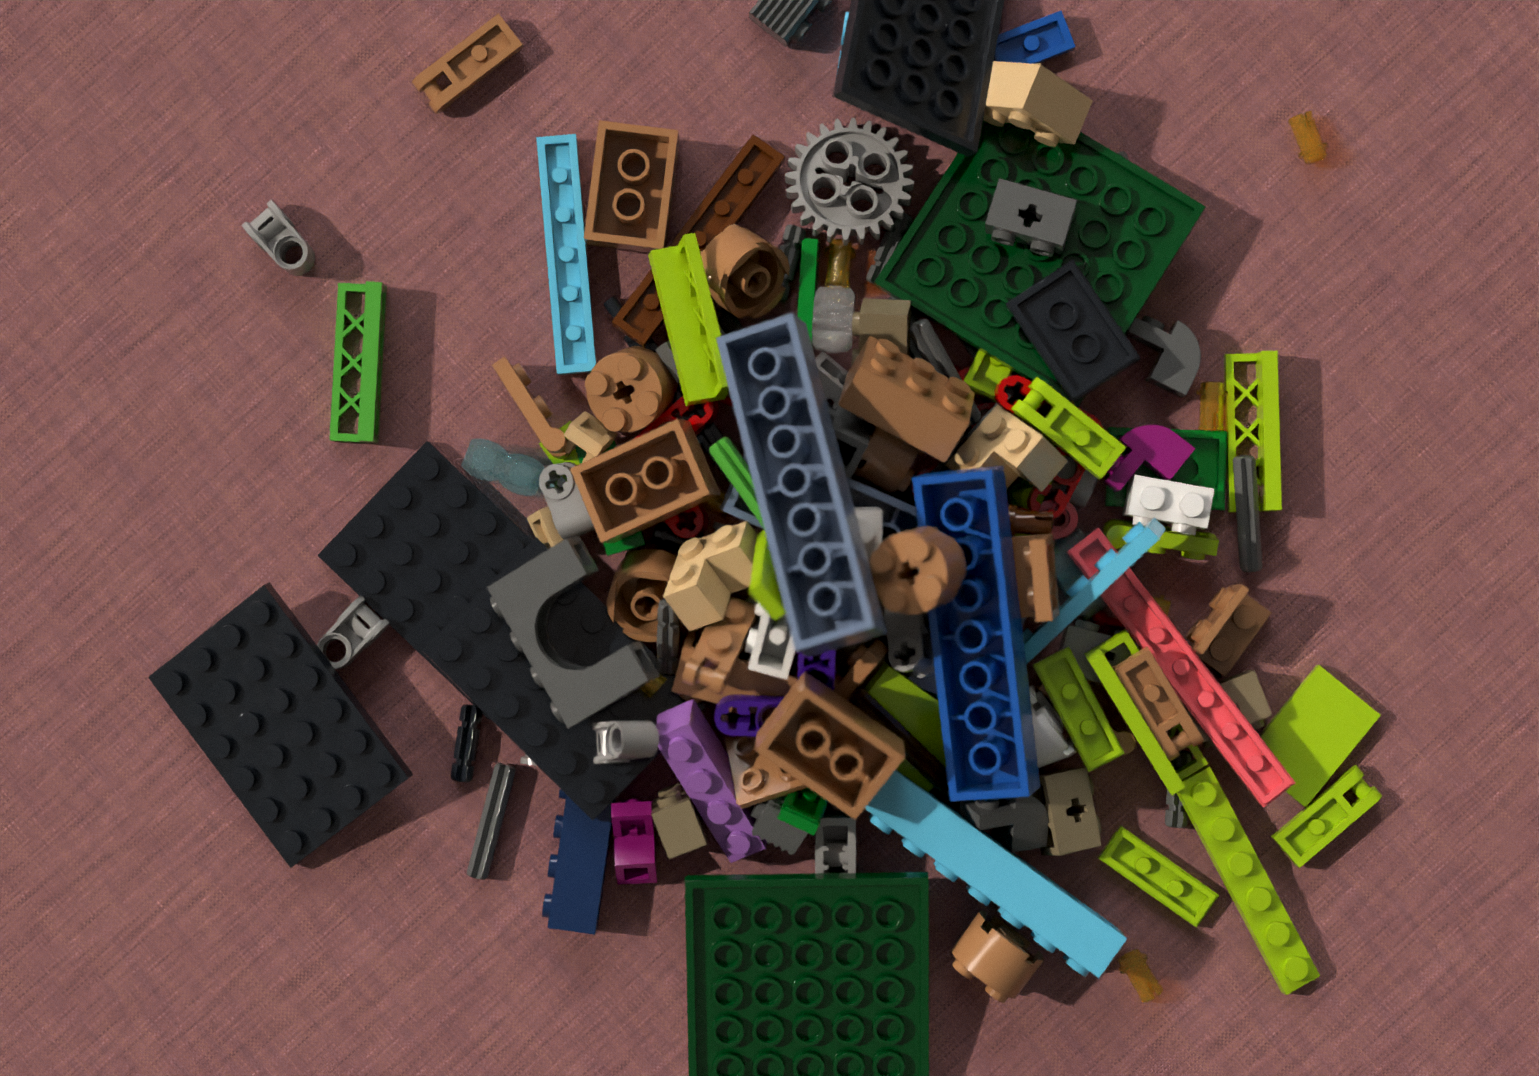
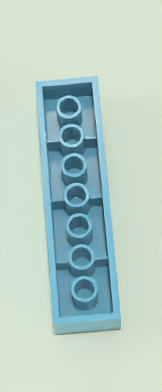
M896 769L864 808L871 813L869 821L888 835L892 830H895L902 835V845L921 859L925 853L935 859L933 863L936 866L935 869L953 882L960 877L967 882L966 888L968 893L986 906L993 901L1000 906L998 909L1001 913L1000 916L1020 930L1025 924L1033 931L1030 935L1043 948L1051 953H1054L1056 948L1065 953L1062 958L1067 961L1066 964L1082 976L1086 977L1091 972L1099 978L1127 940V937L1114 924L1017 854L1011 853L984 830H977L959 812L931 792L929 793Z

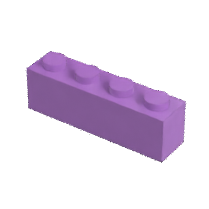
M694 699L659 713L656 722L659 736L658 748L730 863L766 849L767 840H761L759 835L753 836L752 833L756 819L750 816L754 805L743 809L738 806L728 754Z

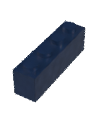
M559 789V798L566 800L564 814H556L553 838L560 839L558 854L550 855L547 877L554 878L552 894L545 893L542 917L549 918L547 928L595 935L598 929L612 830L611 803L592 821Z

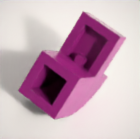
M1159 425L1136 427L1117 439L1126 446L1125 450L1128 452L1125 456L1121 454L1107 471L1109 475L1103 483L1114 492H1118L1141 464H1144L1162 480H1171L1195 448L1166 427Z
M629 799L622 803H611L617 885L657 883L655 822L651 815V801L642 802L637 799Z

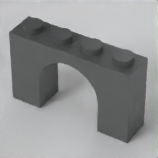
M579 536L564 539L487 587L492 596L490 597V603L494 611L501 618H505L512 630L510 637L513 644L521 653H525L532 665L530 672L533 679L541 688H545L552 700L550 706L553 714L561 723H565L567 728L581 724L660 676L640 641L623 647L593 666L574 664L563 658L553 646L548 632V617L552 605L562 593L599 571Z

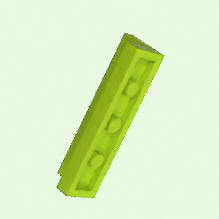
M685 234L678 246L651 250L648 257L685 405L691 406L723 400L730 391L716 338L721 337L696 234Z
M1278 350L1260 351L1258 353L1224 354L1228 512H1236L1233 459L1236 457V447L1246 437L1258 448L1256 467L1258 466L1259 479L1257 478L1259 512L1282 510ZM1255 362L1256 379L1247 389L1234 379V363ZM1255 386L1256 399L1250 394V392L1254 389ZM1234 387L1241 393V395L1236 400L1234 395ZM1244 398L1257 408V419L1247 429L1235 418V407ZM1256 426L1257 438L1250 433ZM1235 427L1242 432L1237 440Z
M1124 629L1084 653L1172 796L1185 788L1181 780L1208 765L1198 746L1193 747L1191 744L1188 747L1195 759L1178 770H1174L1128 695V692L1117 677L1114 669L1104 656L1105 653L1123 642L1126 644L1131 655L1139 651L1127 630ZM1180 724L1169 729V738L1175 736L1176 728L1179 733L1183 731Z

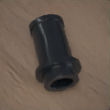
M660 522L656 524L651 544L657 545L659 550H662L664 547L678 552L680 546L689 538L677 536L666 523ZM704 534L700 535V536L697 537V538H698V539L702 538V537L704 536Z

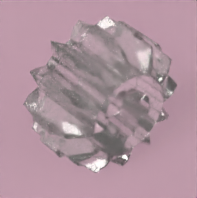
M829 285V287H819L815 292L812 343L816 350L838 354V352H848L851 349L853 343L852 317L853 312H855V294L851 288Z

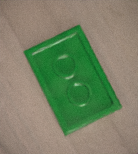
M1107 427V432L1118 439L1134 428ZM1170 429L1193 446L1195 450L1171 480L1168 481L1214 489L1211 510L1224 511L1227 431ZM1124 450L1121 454L1125 456L1128 451ZM1141 464L1133 474L1161 479L1144 464ZM1128 481L1118 492H1114L1105 485L1104 507H1124Z

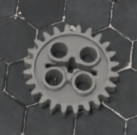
M855 118L851 119L848 128H843L840 120L835 119L834 130L829 131L822 123L820 124V136L817 138L812 133L807 132L806 142L808 147L796 144L795 153L799 158L793 157L788 159V167L793 171L785 173V183L793 186L786 189V197L788 199H796L791 204L792 213L804 211L800 217V224L805 226L813 222L814 236L826 230L828 243H831L838 234L842 235L843 245L847 246L850 236L856 235L860 245H863L865 233L868 232L878 240L880 239L879 227L883 226L885 229L892 231L894 223L891 216L902 220L904 218V210L900 205L910 206L911 196L906 192L913 190L914 180L906 177L913 174V165L903 164L907 160L908 152L907 150L895 152L899 139L895 137L886 142V128H881L876 134L872 133V122L869 120L863 129L857 128ZM841 152L847 159L843 163L835 164L830 162L827 157L831 153ZM878 164L885 171L880 175L873 176L864 169L868 165ZM823 170L825 173L817 174L816 171ZM849 177L856 179L850 186L843 185V182H847ZM824 187L831 189L835 194L830 199L824 200L816 197L814 193L819 188ZM882 189L883 193L878 194L874 190ZM862 199L869 201L872 204V208L861 212L855 210L852 204Z

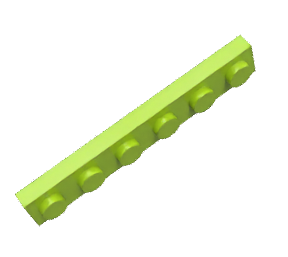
M1206 765L1181 780L1185 788L1177 792V795L1281 993L1288 995L1319 977L1320 974L1211 767Z

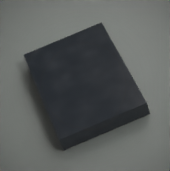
M1073 259L1006 303V308L1072 404L1140 361L1141 357Z

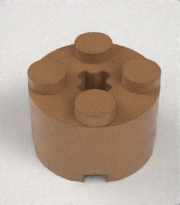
M735 224L729 225L710 241L704 251L700 252L712 301L734 316L742 319L745 316H751L752 318L761 317L772 310L782 298L786 289L782 286L784 275L789 276L790 270L788 259L782 250L751 230Z
M641 346L628 347L604 357L593 367L585 379L587 399L593 414L603 423L606 429L613 432H633L652 424L672 406L678 383L672 374L669 373L658 353ZM631 384L633 385V387H634V389H635V392H633V393H632V391H631V389H630V385H631Z
M869 422L867 424L871 434L869 444L853 476L888 495L898 490L904 492L914 476L915 471L910 469L917 454L923 456L926 452Z
M930 526L917 527L894 534L885 539L870 556L874 586L884 607L888 611L906 615L921 614L949 603L958 594L957 591L966 575L965 557L957 541Z
M659 549L632 550L625 555V558L618 565L607 597V611L613 623L615 620L623 628L622 632L628 637L643 642H657L658 603L664 599L663 596L677 555ZM679 618L680 627H681V626L683 625V622H682V621L680 620V618Z
M979 911L951 949L955 958L952 966L968 979L976 976L987 985L985 991L1001 1003H1005L1008 998L1015 999L1044 961V956L1039 950L1033 956L1027 950L1031 942L995 916L990 922L985 920L987 912Z

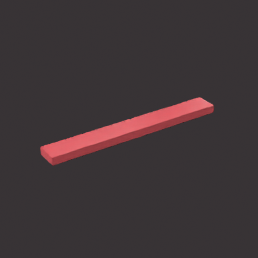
M1096 528L1066 553L1080 572L1089 580L1098 571L1094 564L1109 549L1112 548L1116 553L1117 551L1100 528ZM1129 567L1099 595L1124 629L1127 630L1140 649L1146 646L1149 648L1181 703L1262 807L1267 806L1296 782Z

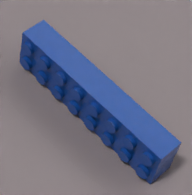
M1004 465L921 474L912 478L918 527L930 526L946 536H951L961 547L966 561L965 579L961 582L955 598L943 606L928 611L950 801L1031 796L1040 788Z

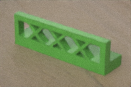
M366 281V284L338 283L329 441L379 443L387 286L383 282ZM347 292L365 293V310L357 320L346 309ZM346 316L352 322L347 329H345ZM358 328L363 334L362 353L353 359L344 349L345 338ZM345 356L350 361V363L343 369V360ZM355 367L361 373L360 392L351 398L342 388V379ZM343 395L348 403L341 408V397ZM353 406L359 413L358 434L340 433V417Z

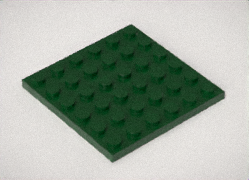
M983 120L977 153L970 157L957 153L875 280L874 285L897 300H911V309L1032 382L1036 377L1040 378L1071 402L1006 308V303L1073 259L1126 335L1204 213L1206 206L1082 132L1079 133L1075 144L1058 143L1056 147H1052L1037 141L1034 138L1036 133L1030 129L1020 128L1012 123H1005L1003 127H999ZM999 178L1077 200L1075 215L1063 255L1053 253L1052 257L1042 256L1030 251L1029 245L1015 242L1013 246L1003 245L991 239L992 235L986 234L985 223ZM1029 214L1027 219H1024V226L1031 227V224L1036 222V215ZM1083 397L1073 405L1077 408L1080 407L1085 397Z
M928 872L685 875L689 1076H929Z

